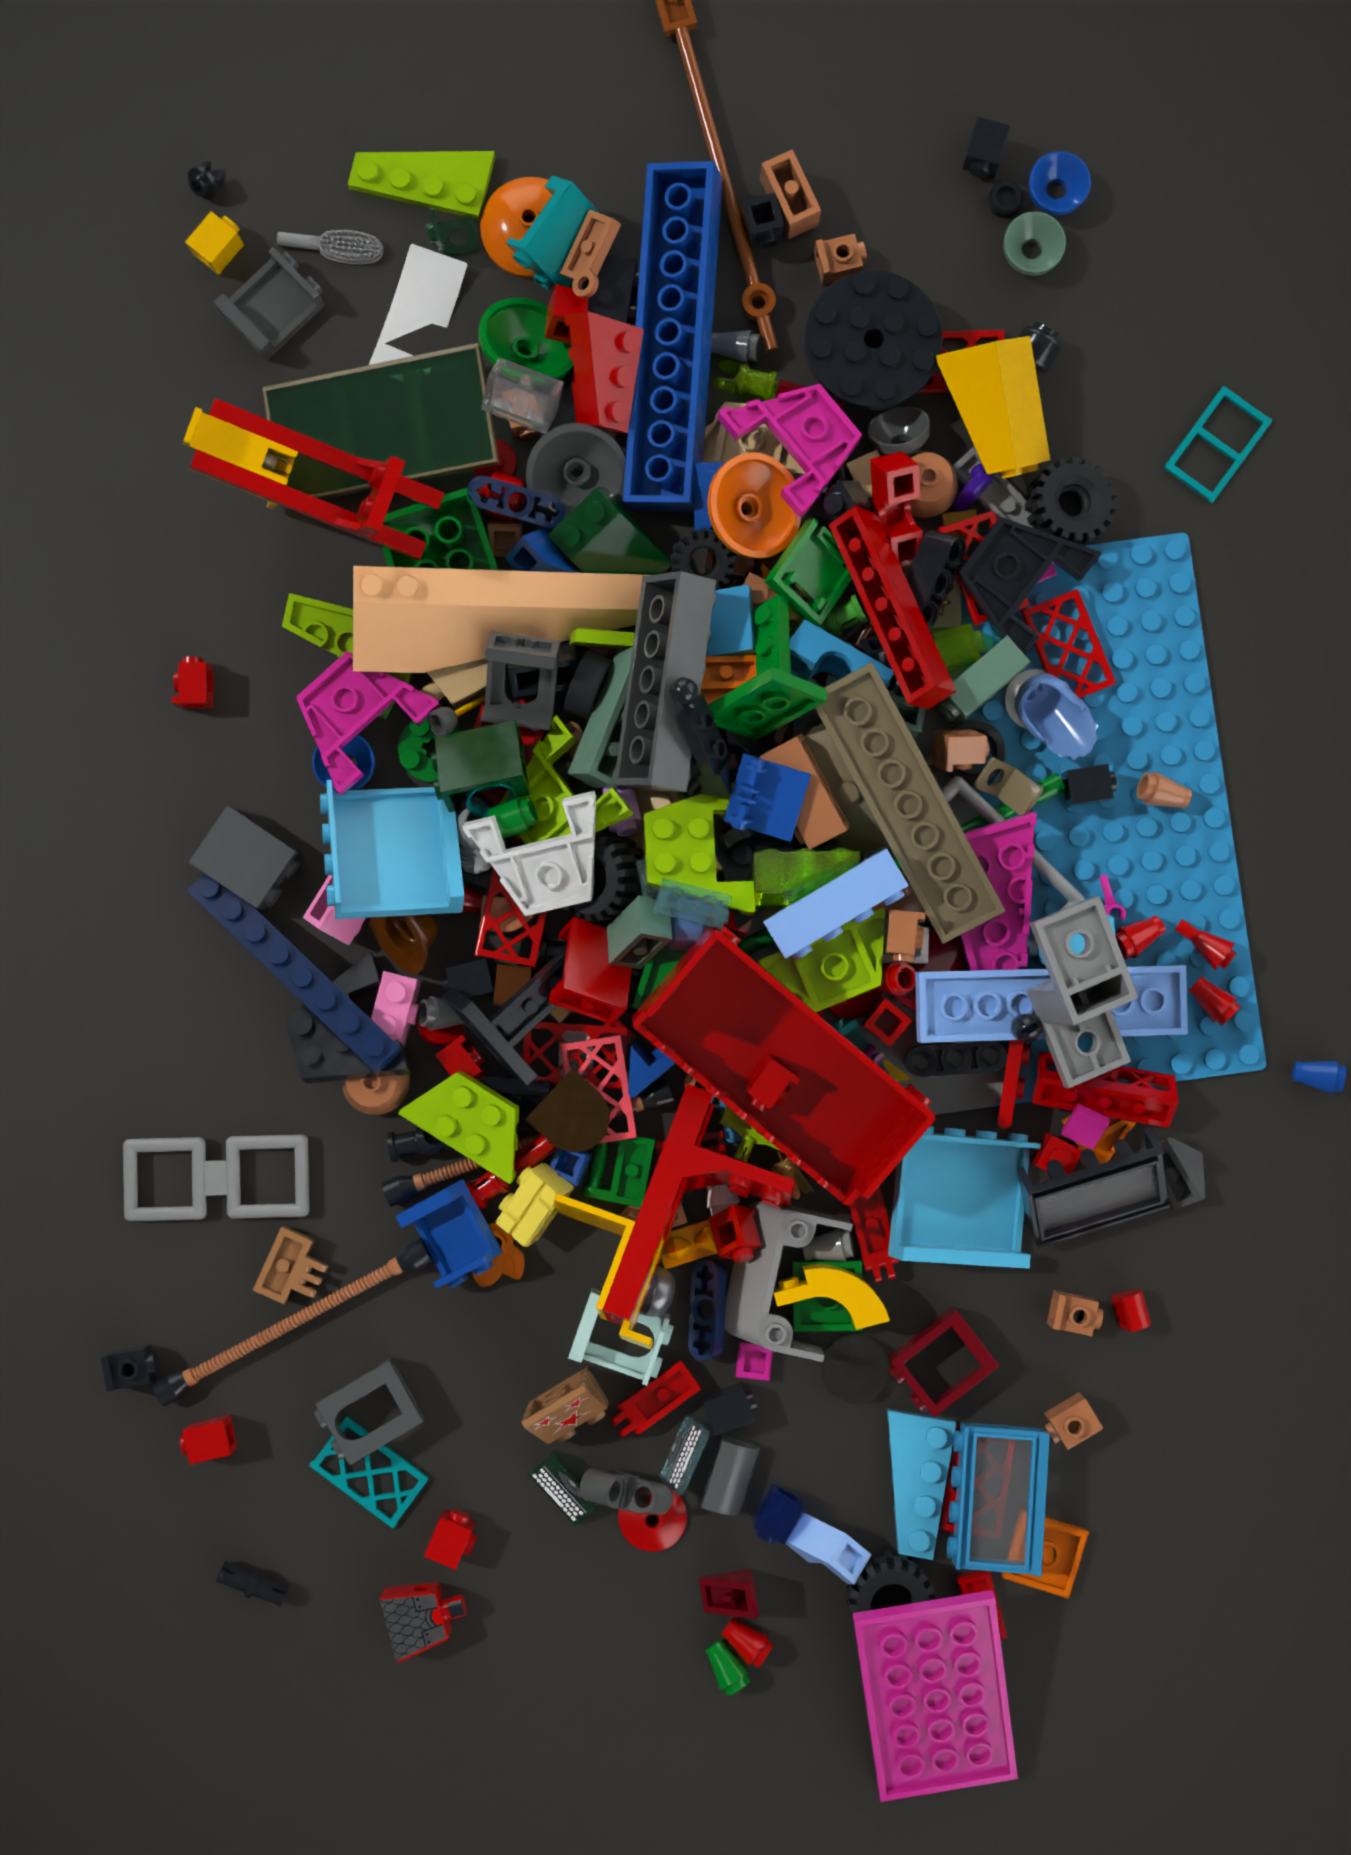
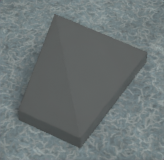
M1172 1137L1159 1141L1165 1152L1162 1156L1167 1196L1175 1210L1203 1200L1205 1198L1203 1153Z

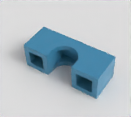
M805 619L790 638L791 674L806 681H810L815 674L820 672L832 673L840 679L872 661L886 688H888L894 675L893 670L882 662L869 657L852 645L843 642Z

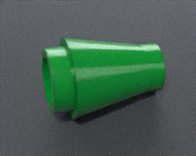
M722 1639L705 1649L720 1690H724L727 1696L736 1693L750 1683L751 1680L747 1675L749 1670L725 1645Z

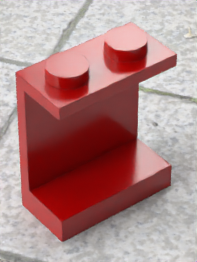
M573 917L558 935L559 939L567 941L563 977L550 991L549 1003L612 1024L627 1010L632 968L609 964L606 928L592 924L590 921H586V919Z

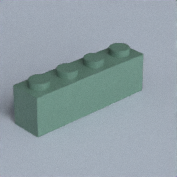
M633 647L617 648L568 771L569 775L594 788L617 787V785H614Z

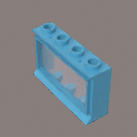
M961 1422L960 1431L955 1430L953 1448L954 1452H959L958 1466H953L951 1472V1485L956 1487V1501H950L949 1522L954 1523L953 1537H948L947 1558L952 1559L956 1570L969 1569L1020 1573L1042 1577L1050 1433L1045 1429Z

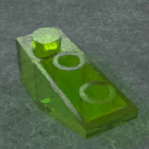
M804 848L796 852H780L776 849L754 852L752 881H754L755 906L790 905L858 865L860 851L836 848L831 851L815 852L813 849Z

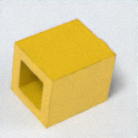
M212 211L185 241L191 253L217 275L223 271L244 246L238 235L239 227L227 216L224 215L220 219Z

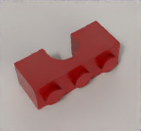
M901 451L870 459L873 512L877 513L901 568L911 566L923 539V530L915 523L910 506V500L921 498L919 464Z

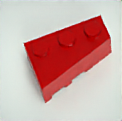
M589 311L564 314L565 326L570 327L572 348H568L569 360L573 359L575 382H572L576 423L590 424L591 426L603 429L609 434L628 433L644 329Z

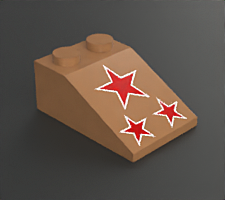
M587 1366L529 1401L521 1423L526 1430L546 1444H550L555 1440L560 1444L575 1435L576 1431L574 1428L584 1422L589 1426L602 1419L606 1415L604 1410L608 1408L609 1401Z

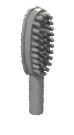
M339 229L326 231L321 236L278 232L277 234L278 246L319 250L322 256L338 263L349 265L374 264L383 255L381 241L375 236L359 231Z

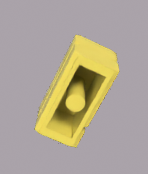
M541 1163L534 1168L527 1167L516 1180V1183L520 1186L515 1194L509 1193L498 1207L502 1213L496 1220V1224L508 1234H512V1237L523 1247H529L538 1241L558 1213L553 1201L555 1194L569 1197L574 1190L573 1185L562 1176H558V1173L546 1163Z

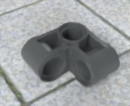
M591 1468L584 1473L580 1482V1495L584 1500L608 1507L642 1514L663 1515L672 1505L673 1496L668 1486L640 1478V1476L612 1469L607 1471ZM650 1493H651V1494H652V1500H651V1503L649 1504V1495H650Z

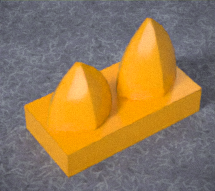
M705 1219L670 1231L661 1255L664 1269L717 1254L709 1220Z

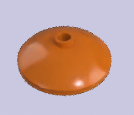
M522 177L509 181L491 195L483 209L480 231L485 250L498 267L511 275L521 278H533L535 275L530 269L522 267L513 259L514 252L506 243L509 238L521 240L533 224V222H525L523 218L526 215H533L536 219L552 197L550 192L544 187L549 181L547 179Z
M762 453L740 454L727 460L717 470L710 483L707 507L711 525L722 543L740 556L751 559H763L776 555L789 546L799 530L801 518H798L780 496L782 489L795 481V479L778 460ZM741 505L745 506L746 515L742 513Z

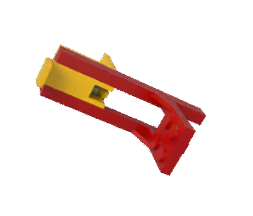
M217 398L214 399L209 415L203 413V409L195 407L182 443L196 449L190 470L267 500L266 508L271 510L277 505H281L415 560L421 559L427 542L383 525L394 492L439 510L445 493L401 475L406 461L394 456L389 457L384 462L360 458ZM298 453L369 481L368 485L373 487L370 497L367 496L366 499L362 500L357 514L286 486Z
M690 1084L686 1085L636 1221L557 1193L553 1199L560 1214L622 1236L596 1309L600 1318L622 1326L619 1332L621 1339L647 1349L652 1348V1338L632 1330L636 1326L684 1193L727 1185L729 1186L728 1190L733 1194L742 1197H748L749 1194L761 1197L763 1204L776 1209H781L782 1205L790 1208L794 1197L795 1180L702 1148L715 1111V1106L711 1105L714 1095L707 1090Z

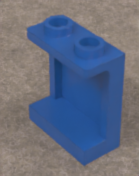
M463 1179L395 1216L401 1228L413 1223L441 1273V1277L433 1282L436 1289L447 1283L450 1289L468 1279L466 1273L472 1270L475 1275L483 1273L494 1266L492 1259L503 1252Z

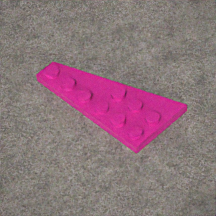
M1030 812L964 832L1006 911L959 935L969 971L1026 969L1027 938L1030 930L1033 882L1031 880L1035 848L1033 839L1034 825L1036 826V812Z

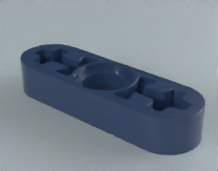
M485 475L476 476L468 484V498L474 505L547 528L556 527L565 518V506L560 499ZM485 483H488L487 488L500 493V499L497 500L486 496L481 501V496L476 493L478 487L483 488ZM504 486L505 489L501 493V487ZM514 492H521L525 497L524 507L516 512L511 511L508 506L509 496ZM550 502H552L551 507L556 510L554 516L549 515L547 520H545L546 517L543 513L532 510L535 503L548 507Z
M718 1259L700 1260L692 1269L688 1347L691 1355L700 1361L717 1358L722 1353L724 1347L727 1271L724 1264ZM706 1270L713 1273L714 1277L712 1280L705 1276ZM704 1289H707V1291L713 1290V1293L704 1294ZM705 1300L710 1301L714 1308L713 1316L710 1319H707L702 1313V1304ZM712 1325L710 1330L708 1328L702 1329V1326ZM702 1339L710 1343V1349L702 1345Z

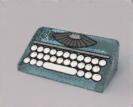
M689 1415L684 1417L660 1474V1479L681 1496L687 1489L710 1435L708 1423Z

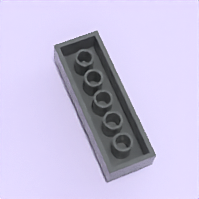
M683 571L643 576L614 785L645 791L687 792V786L691 778L690 764L692 751L677 719L683 706L676 704L672 700L670 688L676 679L686 677L692 679L697 684V696H700L702 679L706 672L705 657L707 643L711 636L712 608L716 601V580Z

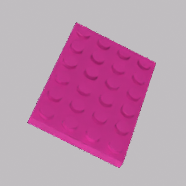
M993 1590L852 1613L880 1801L884 1802L1018 1779L996 1600Z

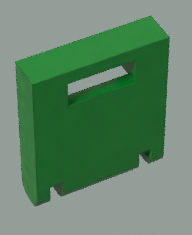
M811 517L802 525L764 583L776 594L788 598V606L803 620L805 619L816 626H820L852 580L847 566H842L845 564V561L833 534L825 526L815 530L819 522L814 517ZM794 584L810 602L807 604L789 585Z

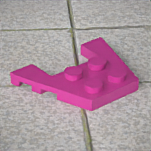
M820 384L778 394V398L760 402L759 399L746 403V406L732 410L731 407L723 408L718 411L717 419L735 441L760 425L766 424L806 474L784 487L780 495L799 519L806 514L862 437L861 432Z
M346 651L296 696L310 732L317 743L324 765L328 769L333 781L332 784L341 796L364 776L360 769L342 751V748L393 702H397L419 727L427 720V716L431 711L441 707V704L435 698L418 691L413 686L396 679L386 672L353 671V654L349 651Z

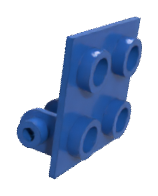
M743 753L724 821L732 823L731 826L736 829L745 830V828L791 842L811 774Z

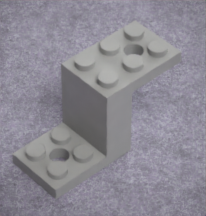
M1093 896L1029 923L1051 980L1026 991L1036 1017L1041 1022L1043 1035L1064 1088H1072L1131 1062L1111 1010L1139 997L1100 896ZM1076 933L1082 935L1085 940V948L1080 954L1074 953L1070 948V939ZM1084 1032L1089 1033L1092 1037V1046L1087 1052L1081 1051L1078 1047V1038Z

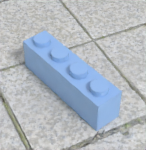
M883 849L765 919L763 922L784 958L786 959L792 955L795 961L811 952L813 949L810 944L821 937L827 942L841 934L843 930L840 926L853 919L855 924H858L873 915L874 912L871 908L884 901L885 905L888 906L904 896L902 889L909 885L888 850Z

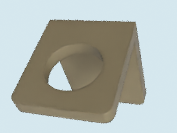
M994 757L990 758L974 783L977 789L997 797L1018 815L1029 813L1043 792L1041 786L1019 769ZM1001 769L999 779L995 783L988 785L989 775L994 770Z

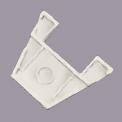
M595 791L563 799L562 805L571 834L506 849L495 815L465 822L462 826L468 838L471 837L479 847V853L486 863L490 862L498 873L500 882L525 916L592 900L594 895Z

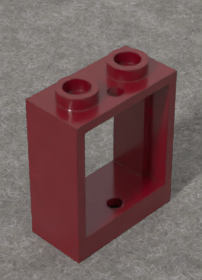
M953 1306L888 1356L893 1364L888 1370L901 1386L905 1382L908 1383L914 1391L909 1397L921 1413L928 1409L934 1418L1000 1367ZM952 1327L980 1365L932 1401L904 1363Z

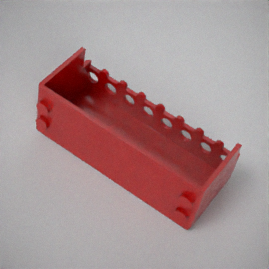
M723 924L719 929L708 927L633 1015L634 1029L844 1205H851L860 1194L868 1200L935 1121V1114L928 1108L932 1101L912 1084L904 1088L737 946L741 940ZM771 1055L795 1072L801 1079L797 1085L790 1081L787 1086L791 1090L785 1100L780 1105L775 1103L771 1109L768 1108L764 1113L748 1101L751 1095L746 1092L745 1087L767 1056Z

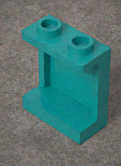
M551 176L544 186L552 197L524 237L519 241L509 238L506 243L514 252L513 259L522 267L530 269L535 274L533 277L534 281L548 291L551 288H555L556 284L569 287L573 282L561 275L560 271L589 209L599 213L572 181L556 176Z

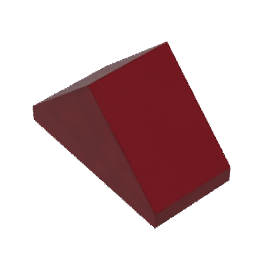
M751 1568L699 1578L704 1613L749 1619L759 1617Z

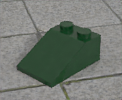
M596 487L548 534L563 553L584 573L657 575L663 574L672 565L668 555L606 487Z

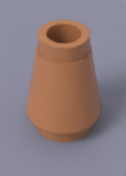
M1146 772L1143 774L1137 787V798L1143 800L1145 805L1185 809L1192 797L1191 789L1185 788V786L1158 772H1153L1152 774Z

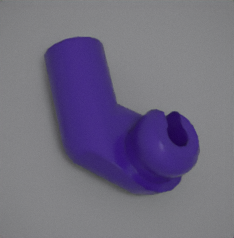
M978 464L972 468L970 474L972 479L957 494L952 504L956 511H966L992 484L993 473L987 474L983 464Z

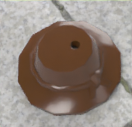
M430 914L370 917L369 926L377 943L394 963L403 971L413 975L419 974L426 968L428 948L437 938L435 921Z

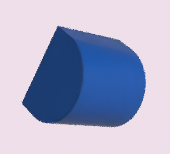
M557 1149L549 1166L558 1173V1176H562L570 1184L580 1186L593 1154L587 1150L567 1152Z

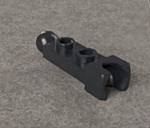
M686 677L678 678L671 685L670 696L676 704L683 706L677 719L700 769V773L697 776L700 785L706 795L722 796L730 794L732 789L729 776L736 778L739 770L735 754H728L726 743L720 735L713 712L709 709L704 695L697 696V684L692 679Z

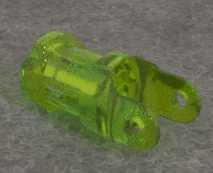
M729 360L720 361L719 368L724 372L734 374L736 377L732 380L716 378L713 384L717 389L738 395H743L744 393L764 397L765 401L772 399L777 378L776 371L766 373L750 369L748 364Z

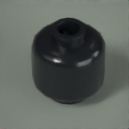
M1035 322L1033 326H1024L1018 337L1030 336L1035 369L1040 373H1047L1054 364L1062 345L1057 339L1058 332L1038 322Z

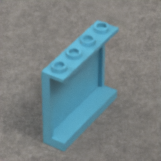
M326 780V793L320 794L321 815H328V823L322 824L323 845L330 844V854H324L325 875H332L333 885H326L327 906H334L335 919L462 913L464 887L456 812H449L444 800L437 799L434 787L348 790L341 796L337 791H332V780Z
M929 1127L896 1166L888 1256L901 1261L1029 1269L1031 1255L1021 1252L1024 1205L1017 1168L1024 1166L1028 1175L1030 1148L1040 1149L1041 1144L1028 1141V1135L1007 1133V1139L997 1138V1132L976 1130L975 1137L965 1136L966 1130L945 1128L944 1134L934 1133V1127Z

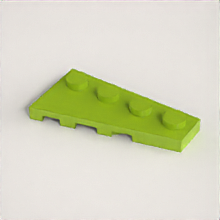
M495 151L356 152L348 187L352 191L480 221L496 157Z
M289 593L282 623L283 628L328 650L339 658L346 651L353 654V609ZM386 672L402 682L404 681L409 685L411 683L413 673Z

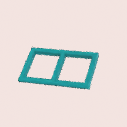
M1223 385L1163 468L1207 499L1209 503H1213L1272 423V419ZM1223 397L1262 424L1240 454L1202 428ZM1195 435H1198L1234 461L1213 492L1174 465Z

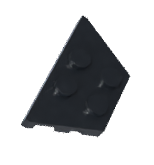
M756 831L752 836L744 838L729 849L720 852L717 859L722 867L720 872L723 875L724 882L754 881L755 914L748 916L741 914V911L732 909L735 926L740 929L780 896L793 878L803 872L810 871L838 848L839 842L831 838L809 850L806 843L801 844L798 841L795 833L793 834L792 841L789 842Z

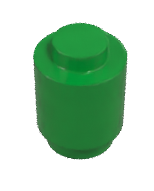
M518 797L488 809V817L493 815L496 817L503 840L532 830L533 825L539 823L537 809L529 797L525 799Z

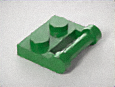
M637 1136L636 1138L612 1141L613 1143H619L611 1190L601 1188L609 1142L596 1144L588 1184L584 1185L582 1196L641 1207L645 1196L655 1139Z

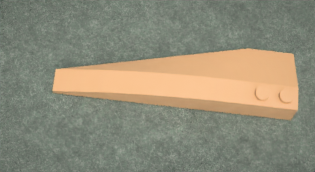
M353 565V671L425 673L485 659V647L491 631L562 642L570 640V633L576 628L611 631L636 625L642 578L643 576L650 575Z

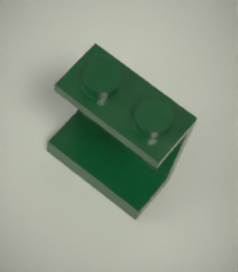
M516 720L435 737L436 752L431 753V760L434 771L438 773L439 779L434 780V789L437 799L444 800L449 812L456 811L454 794L511 782L517 798L530 795L524 742Z

